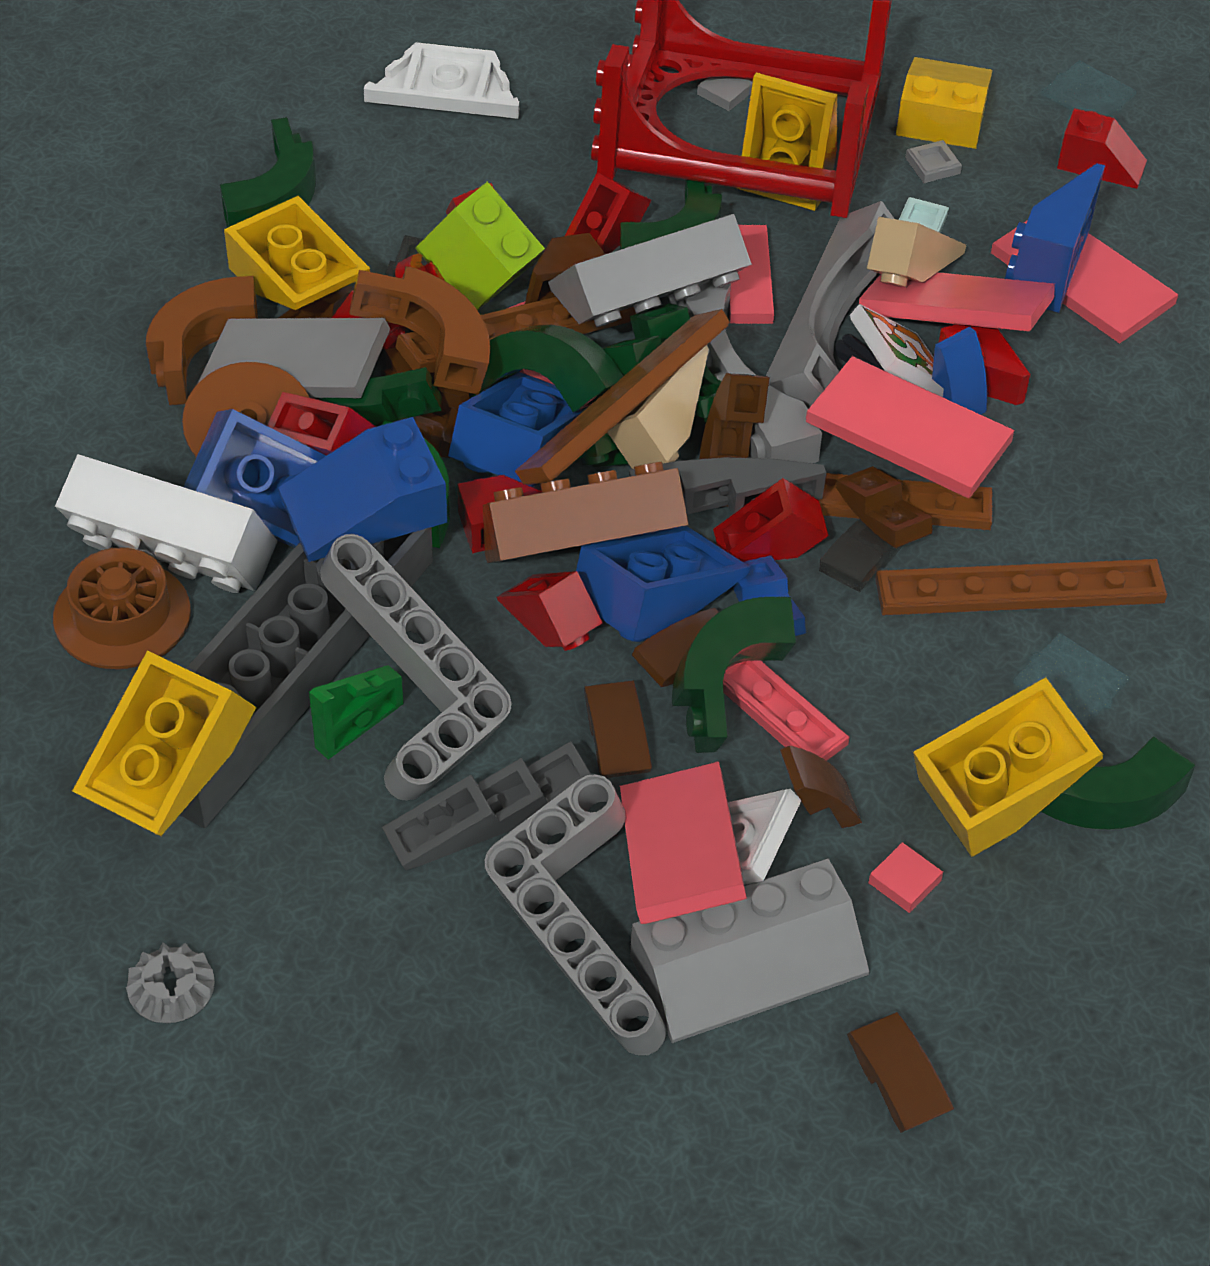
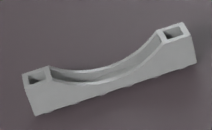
M882 201L848 213L847 218L840 217L766 376L770 377V386L788 396L803 401L807 409L811 407L839 373L833 356L834 341L839 326L853 302L878 274L867 269L878 217L894 219Z
M711 281L699 285L701 292L696 295L676 301L674 294L662 297L661 301L663 305L671 303L687 307L690 319L694 315L723 309L727 316L729 312L731 283L715 288ZM725 329L707 344L709 351L706 366L718 380L722 381L726 373L756 375L746 367L736 354ZM770 385L768 386L764 423L753 422L749 447L751 458L782 459L805 463L819 462L822 432L820 428L806 422L808 409L803 401L788 396Z

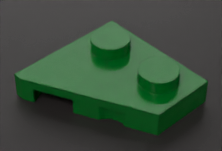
M387 665L318 686L309 691L315 749L329 760L404 704L402 676Z

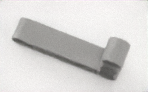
M345 534L337 538L332 544L320 569L322 582L442 712L402 746L385 770V786L390 794L400 800H413L426 793L494 734L510 713L512 705L510 695L366 539L355 534ZM338 559L350 561L357 570L344 568ZM372 595L385 598L390 607L380 606L374 601ZM406 632L417 633L421 636L424 644L413 642L408 638ZM440 668L450 669L455 673L458 681L447 679L441 673ZM474 704L486 707L491 713L492 718L481 716L476 711ZM439 734H446L452 737L457 744V748H450L443 744ZM403 764H411L418 768L422 779H415L407 775L403 769Z
M596 774L586 775L497 841L486 854L485 869L502 897L620 1045L629 1053L650 1055L661 1047L666 1037V1025L650 996L556 882L558 878L616 835L623 827L626 819L625 809L611 781L604 776ZM598 802H607L601 810L588 812L592 805ZM565 833L561 841L555 844H547V841L552 836ZM516 865H523L518 874L505 877L506 872ZM549 901L554 902L547 912L534 914L535 909L540 904ZM575 939H585L583 945L578 950L569 953L564 952L569 942ZM606 977L616 978L611 988L601 992L594 991L600 980ZM637 1016L649 1017L643 1028L632 1032L625 1030L627 1024Z

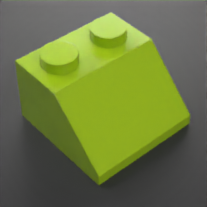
M488 181L455 207L415 248L419 254L423 255L422 257L427 263L432 262L444 280L467 297L477 310L536 263L545 250Z

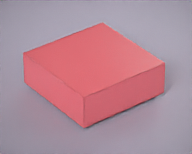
M902 842L870 873L868 883L910 913L942 881L943 871Z

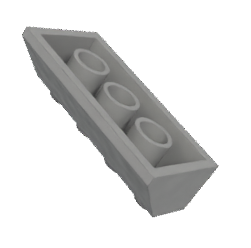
M731 214L575 264L548 283L553 294L578 324L594 320L596 327L621 319L620 311L634 307L636 314L661 306L659 298L674 294L675 300L679 301L700 293L699 285L712 281L714 287L718 288L738 281L740 279L738 272L752 265L735 215Z
M829 858L761 882L745 886L747 896L745 900L647 924H641L640 921L632 924L630 957L650 998L666 1025V1032L672 1043L869 975V968L852 900Z

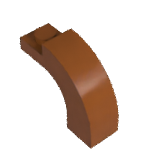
M406 266L403 278L359 270L349 314L364 318H385L386 322L413 330L424 338L433 350L436 361L434 386L479 394L489 365L490 340L485 322L468 298L444 280L415 268Z
M254 276L222 278L191 287L167 302L153 318L146 334L151 374H156L158 387H166L169 405L186 404L189 363L200 349L219 340L228 319H258Z

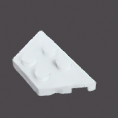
M416 42L404 52L402 58L394 60L385 68V77L377 84L369 81L364 86V102L519 118V101L517 97L513 98L510 92V82L505 72L500 69V61L495 51Z

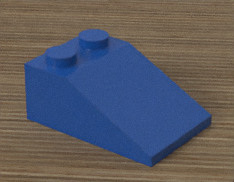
M1096 163L1033 206L1027 223L1019 222L1017 225L1012 248L1019 249L1018 256L1012 254L1005 279L1055 283L1054 299L1047 307V310L1059 313L1090 231L1105 165Z
M518 372L459 405L448 456L464 462V466L472 471L491 472L498 476L505 475L521 482L515 470L587 408L573 413L555 385Z
M234 409L218 411L183 487L253 509L277 541L295 548L300 541L281 500L278 487L326 457V455Z
M413 417L365 430L278 487L279 495L308 562L325 558L336 539L345 534L362 536L370 544L447 523L446 483Z
M681 526L581 546L576 571L600 618L618 630L623 638L642 642L668 626L696 614L738 583V581L748 575L750 566L688 526Z

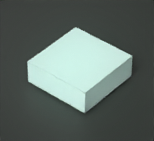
M909 197L899 220L919 223L941 233L948 216L949 207Z

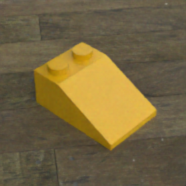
M914 57L907 73L901 97L896 135L932 142L944 140L946 144L976 149L993 70Z
M756 72L753 77L741 156L833 170L837 152V94ZM737 188L814 211L821 203V201Z
M299 196L224 229L229 269L237 277L254 276L257 295L294 310L356 282L359 270L370 272V267Z
M147 650L72 792L162 836L231 756L256 706L235 692Z
M1046 677L913 752L919 781L971 857L1017 832L1103 759L1102 752Z

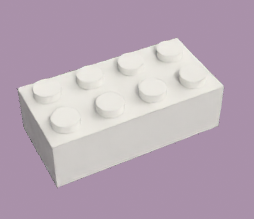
M79 454L76 456L55 505L69 520L67 526L83 534L82 541L91 547L105 550L110 549L113 545L140 550L157 560L169 563L168 569L180 576L195 579L197 573L213 577L212 584L232 593H238L240 587L256 591L277 543V539L251 508Z

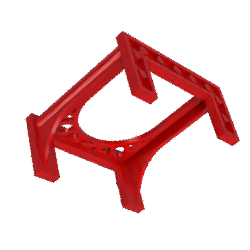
M638 0L635 10V23H640L641 29L640 35H635L632 54H629L628 46L612 44L606 60L600 59L597 66L596 86H602V98H597L593 122L600 124L599 135L594 136L591 150V160L598 161L597 172L614 179L617 169L829 202L832 203L831 216L847 218L879 91L892 0H873L865 61L733 41L719 36L702 26L686 11L679 0ZM659 67L676 69L679 73H668ZM756 72L833 94L847 96L837 170L726 154L695 146L677 137L662 124L657 115L656 106L663 95L683 83L702 78L723 76L753 81Z

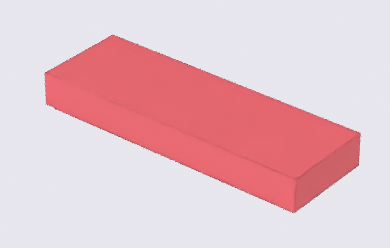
M738 225L752 265L739 271L740 279L731 283L730 323L773 324L774 305L767 225Z
M762 661L740 662L725 670L723 693L784 747L793 746L801 748L827 761L848 745L849 736Z

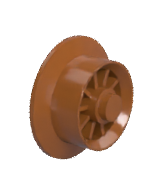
M239 362L221 367L204 377L195 386L186 401L182 421L186 442L191 452L197 457L218 411L234 409L267 426L282 392L309 398V395L300 382L292 375L273 365L260 362Z
M110 548L86 557L73 569L69 576L67 587L60 594L56 602L53 624L60 644L77 660L98 668L127 669L138 667L147 650L162 657L174 648L188 628L191 606L187 591L174 575L164 570L154 557L132 548Z

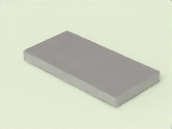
M385 318L228 319L199 382L211 372L230 364L260 362L273 365L288 372L300 382L309 398H361L388 336L390 327Z

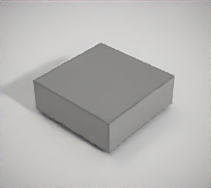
M728 76L708 77L698 85L697 95L730 111L751 94L753 82L748 79Z
M944 140L910 148L906 151L905 158L923 183L961 174L962 165Z

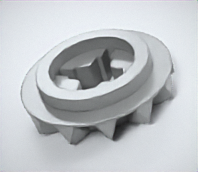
M162 943L159 950L147 954L142 951L140 961L135 967L129 968L126 990L132 1007L141 1016L154 1022L175 1023L196 1015L206 1006L214 990V973L204 952L198 954L192 951L186 943L180 948H170L165 943ZM170 966L171 972L174 971L176 978H179L176 981L177 987L174 988L175 996H170L169 989H166L162 982L164 979L163 974L166 973L165 967Z

